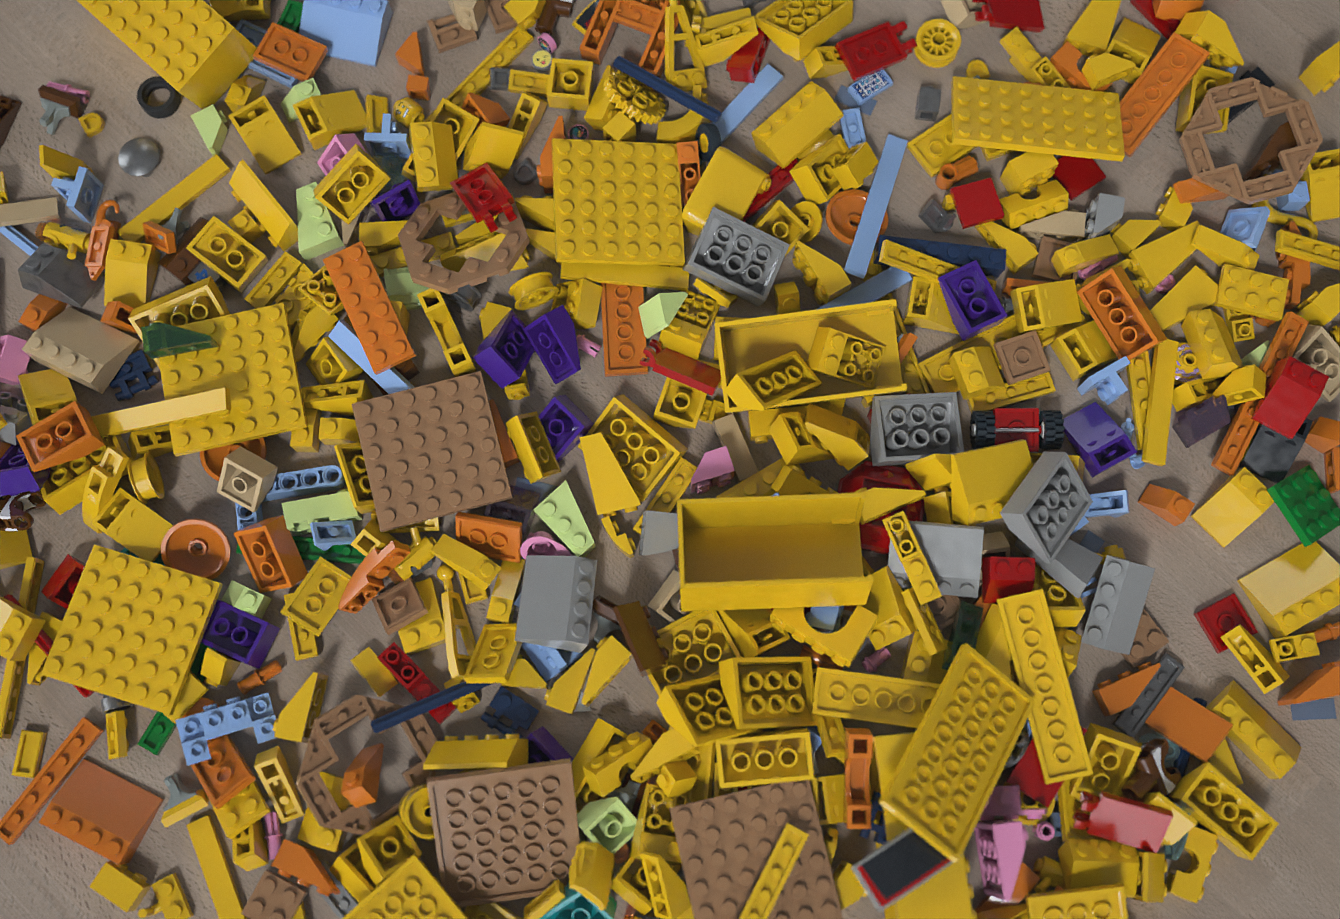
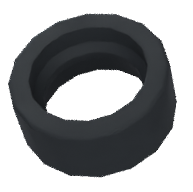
M161 76L146 79L139 86L137 100L149 116L162 119L173 115L178 110L180 94ZM163 88L168 89L170 97L166 103L158 107H151L148 104V98L153 91Z

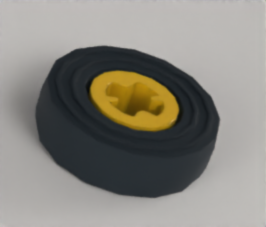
M701 124L696 131L695 141H698V153L702 161L710 162L717 148L721 146L720 132L714 124Z

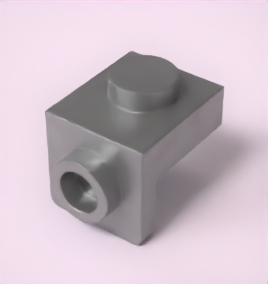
M934 199L929 200L918 215L934 233L948 231L953 226V220L957 216L955 213H947Z

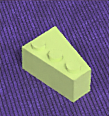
M317 182L296 189L299 253L305 261L344 245L330 210L314 196L313 189L318 185Z
M565 480L533 510L537 517L574 556L585 558L596 545Z

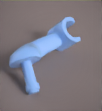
M1127 418L1126 422L1122 423L1121 429L1131 441L1134 425L1131 423V418ZM1135 453L1130 457V464L1134 469L1145 466V463L1141 461L1142 453L1138 455Z

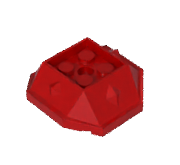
M865 461L839 480L837 492L839 494L854 493L864 487L867 490L872 488L922 489L916 479L905 468L890 465L873 466L872 462ZM924 498L863 525L859 522L861 550L889 555L890 537L882 520L904 511L908 521L922 522L925 505Z

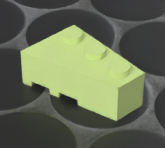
M348 489L337 491L335 494L320 495L282 503L286 527L297 536L312 533L310 527L312 522L345 520L355 522L363 520L362 514L353 506Z

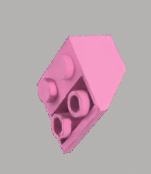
M727 446L705 452L691 479L690 489L692 493L696 491L697 494L705 493L710 490L709 487L715 485L724 487L731 483L730 481L734 478L735 470Z

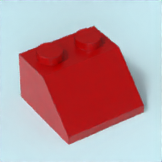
M68 554L41 592L47 599L68 609L86 563Z
M982 558V603H997L998 599L1032 592L1035 583V558Z

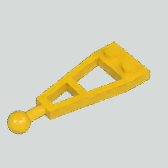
M669 0L670 6L665 8L666 82L684 92L693 91V85H702V89L707 88L705 69L684 5H678V0ZM674 13H677L683 33L674 34ZM685 40L694 68L674 71V42Z
M442 564L437 569V577L443 581L445 592L441 594L446 653L449 664L448 670L451 678L464 680L463 677L476 647V642L460 595L454 592L452 584L454 569L447 564ZM456 629H460L468 655L458 654Z

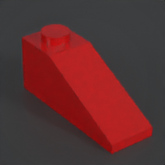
M759 27L757 28L758 34L734 52L731 59H728L726 70L729 72L731 81L755 83L771 40Z

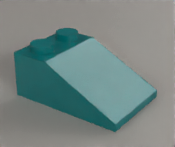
M568 883L564 887L565 898L540 919H614L617 901L609 894L607 907L601 911L598 909V906L578 891L572 890Z

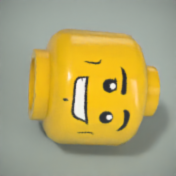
M404 97L395 102L393 116L403 126L409 128L410 123L423 122V107L412 98Z

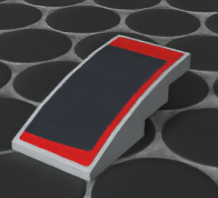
M909 827L851 868L874 906L880 912L925 883L953 862Z

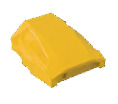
M583 841L576 846L575 856L571 858L569 887L572 890L578 891L598 906V909L601 911L606 909L609 902L608 896L615 867L614 854L599 843Z

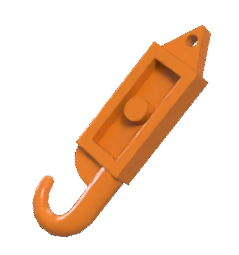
M106 200L99 206L95 225L92 226L84 266L88 268L90 278L94 281L97 280L105 269L109 243L114 237V225L106 220L105 216L110 206H114L115 213H119L120 207L115 200Z

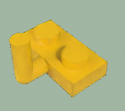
M176 873L151 884L158 903L138 911L139 918L150 917L161 911L165 919H189L194 916Z

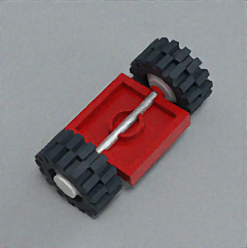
M993 408V411H973L970 419L971 447L975 450L1023 439L1026 440L1029 452H1039V448L1041 450H1059L1062 447L1064 438L1063 415L1060 410H1042L1039 414V408Z

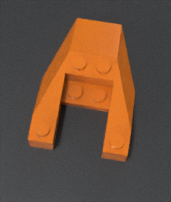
M599 0L579 48L582 59L601 65L619 23L651 35L638 66L661 78L665 68V8L670 6L669 0ZM674 13V34H676L679 19L677 13Z

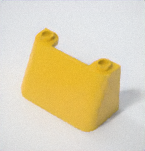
M719 146L683 209L682 220L687 231L699 236L713 207L742 221L756 194L768 191L771 185L769 174L731 150Z

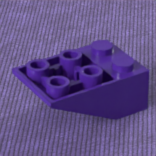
M1096 402L1064 418L1063 432L1078 456L1085 462V467L1092 478L1137 453L1126 433Z

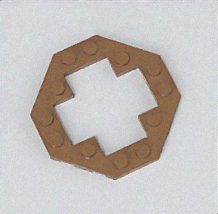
M1253 77L1209 89L1179 139L1193 179L1248 205L1292 193L1323 141L1309 102L1303 99L1297 100L1288 96L1287 92L1273 86L1271 88L1267 87ZM1257 100L1264 118L1286 113L1298 147L1279 152L1278 157L1283 168L1282 172L1243 182L1237 163L1215 169L1203 134L1222 129L1223 125L1217 110Z
M455 192L421 203L398 234L413 283L452 294L458 292V288L468 284L472 287L488 281V277L497 274L499 276L509 274L530 242L516 203L511 205L517 219L509 222L505 214L501 212L494 220L498 227L496 232L506 234L490 260L486 262L469 256L459 272L429 264L428 261L435 253V248L433 245L421 241L439 215L458 220L466 209L465 205Z
M355 694L314 720L296 786L319 826L364 835L396 815L399 816L398 808L400 801L372 818L365 805L358 808L350 805L340 811L319 772L339 760L328 739L367 715L372 721L405 706ZM423 714L400 723L420 759L418 763L401 773L409 789L415 785L427 784V778L435 777L436 769H423V764L435 741H437Z

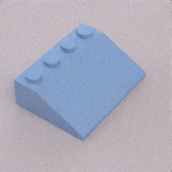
M304 0L299 34L327 46L328 52L326 56L376 67L393 13L388 0Z

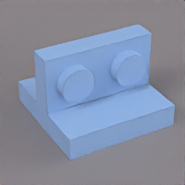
M383 113L381 133H364V142L373 159H408L412 153L411 143L407 134L398 131V123L394 121L392 114Z
M80 166L75 180L63 177V179L53 178L51 186L67 200L66 206L83 222L92 223L104 185L88 168Z
M1266 206L1228 210L1220 233L1248 245L1256 252L1270 210Z
M1124 356L1088 377L1077 390L1082 396L1096 388L1099 398L1105 401L1107 405H1110L1128 391L1118 374L1130 364V361Z
M525 642L521 645L546 682L583 656L582 653Z

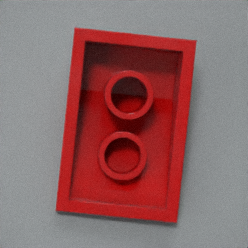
M1291 356L1276 362L1265 387V398H1260L1251 419L1289 439H1293L1321 397L1329 376Z

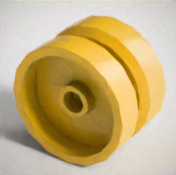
M427 784L415 785L401 798L398 808L399 818L406 829L419 838L433 839L435 837L431 808L429 812H426L425 816V810L430 808Z

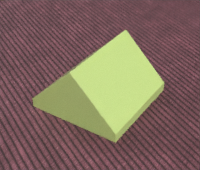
M686 292L659 293L639 306L644 336L650 338L668 327L688 294Z

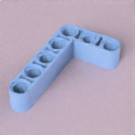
M336 465L276 474L273 488L262 502L338 490L345 486L346 481L342 470ZM333 474H339L337 480L330 481ZM317 477L316 483L309 485L310 479ZM290 481H295V485L292 488L287 489L288 483ZM235 502L238 530L263 520L262 504L256 512L246 517L248 509Z

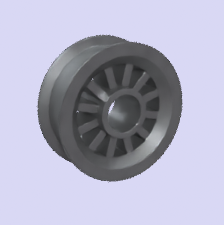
M470 284L458 288V292L452 294L440 291L446 301L471 312L474 310L473 304L476 299L482 297V294L474 286L471 287Z

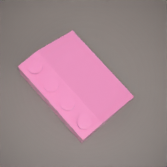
M1004 819L979 821L974 828L984 894L1003 901H1010L1025 851V841L1028 839L1026 827L1022 826L1021 821Z

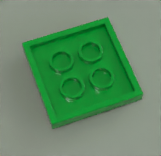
M1310 465L1301 468L1267 489L1304 547L1313 544L1340 526V508H1338L1329 491L1324 487L1317 473Z

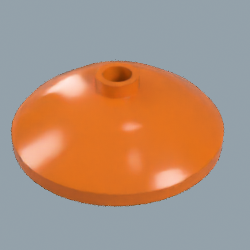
M855 189L845 190L836 194L828 203L825 213L827 226L836 238L846 244L852 245L869 194L868 192ZM887 211L885 212L878 237L879 235H884L887 229Z
M264 437L200 451L201 464L209 476L219 481L224 458L240 446L266 459L267 447Z
M193 518L180 521L167 531L161 544V556L167 567L212 580L218 577L227 567L231 556V546L224 531L216 524L204 519ZM200 543L202 548H197L195 544Z

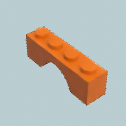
M845 728L843 821L847 829H871L869 767L872 759L873 735L869 728Z

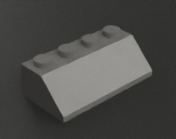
M1107 555L1081 642L1101 649L1130 655L1155 568Z

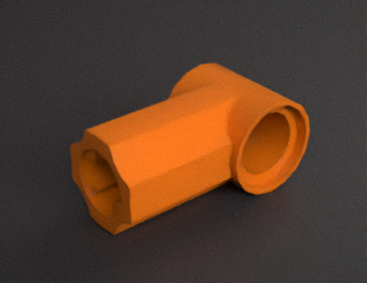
M969 155L953 164L943 165L935 179L936 186L942 190H948L953 184L976 174L979 169L975 158Z

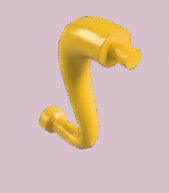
M1269 200L1251 204L1252 208L1266 206L1270 210L1267 222L1286 225L1288 222L1294 221L1297 226L1308 230L1309 238L1317 240V226L1309 219L1279 212L1270 205Z

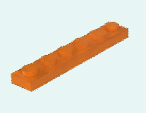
M83 717L0 820V838L8 845H13L104 730L87 717Z

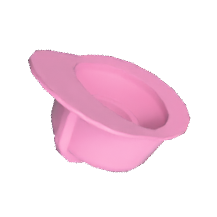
M545 531L530 532L527 540L522 543L520 553L525 560L527 555L571 556L565 546L556 542L554 537Z

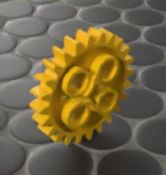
M620 70L617 72L613 71L606 78L603 84L605 86L603 90L607 92L605 95L611 98L610 102L616 104L615 108L622 109V114L627 113L630 119L634 117L637 122L641 120L645 125L647 122L650 125L653 123L657 124L658 121L660 122L666 112V105L662 103L663 99L658 97L659 93L654 92L651 87L624 72L622 73Z

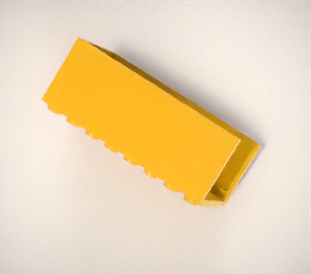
M77 0L174 89L201 109L214 105L231 86L232 82L254 60L253 54L257 47L204 0Z
M896 299L714 323L725 413L755 411L737 407L725 392L726 387L737 373L794 350L807 364L818 326L829 327L886 347L874 388L870 389L813 371L822 382L819 387L768 409L906 391V383L902 384L894 310L897 306Z
M865 493L677 500L681 612L866 605L873 583V576L868 574L867 577H864L859 522L865 502Z
M915 733L872 737V759L869 767L872 795L874 791L881 793V796L883 795ZM883 806L888 842L908 829L909 826ZM877 810L873 823L879 824L882 811ZM875 842L876 849L882 846V844ZM962 853L963 855L959 861L951 863L925 883L885 908V919H977L975 909H971L970 898H973V889L971 883L967 881L966 873L970 872L968 859L964 858V853Z

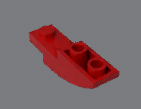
M395 642L377 657L416 701L440 692L425 673ZM452 702L428 711V713L441 725L457 708Z

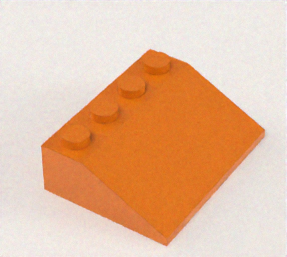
M83 759L50 801L39 823L119 865L127 864L133 858L164 799L87 759Z

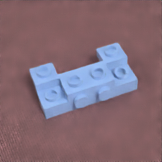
M262 693L242 700L240 696L226 700V705L217 707V703L204 706L203 712L176 719L187 766L211 759L206 740L253 726L258 744L275 739L273 725L276 717L269 693Z

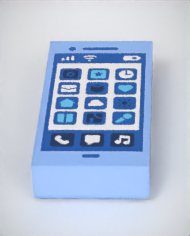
M883 69L848 87L847 91L860 106L893 85V81Z

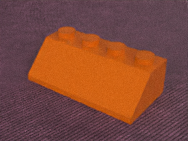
M1122 266L1111 268L1077 291V294L1118 359L1126 356L1130 361L1167 340V337Z

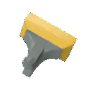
M177 773L164 779V783L171 793L169 801L164 806L161 818L165 828L208 806L209 799L204 789L187 788Z

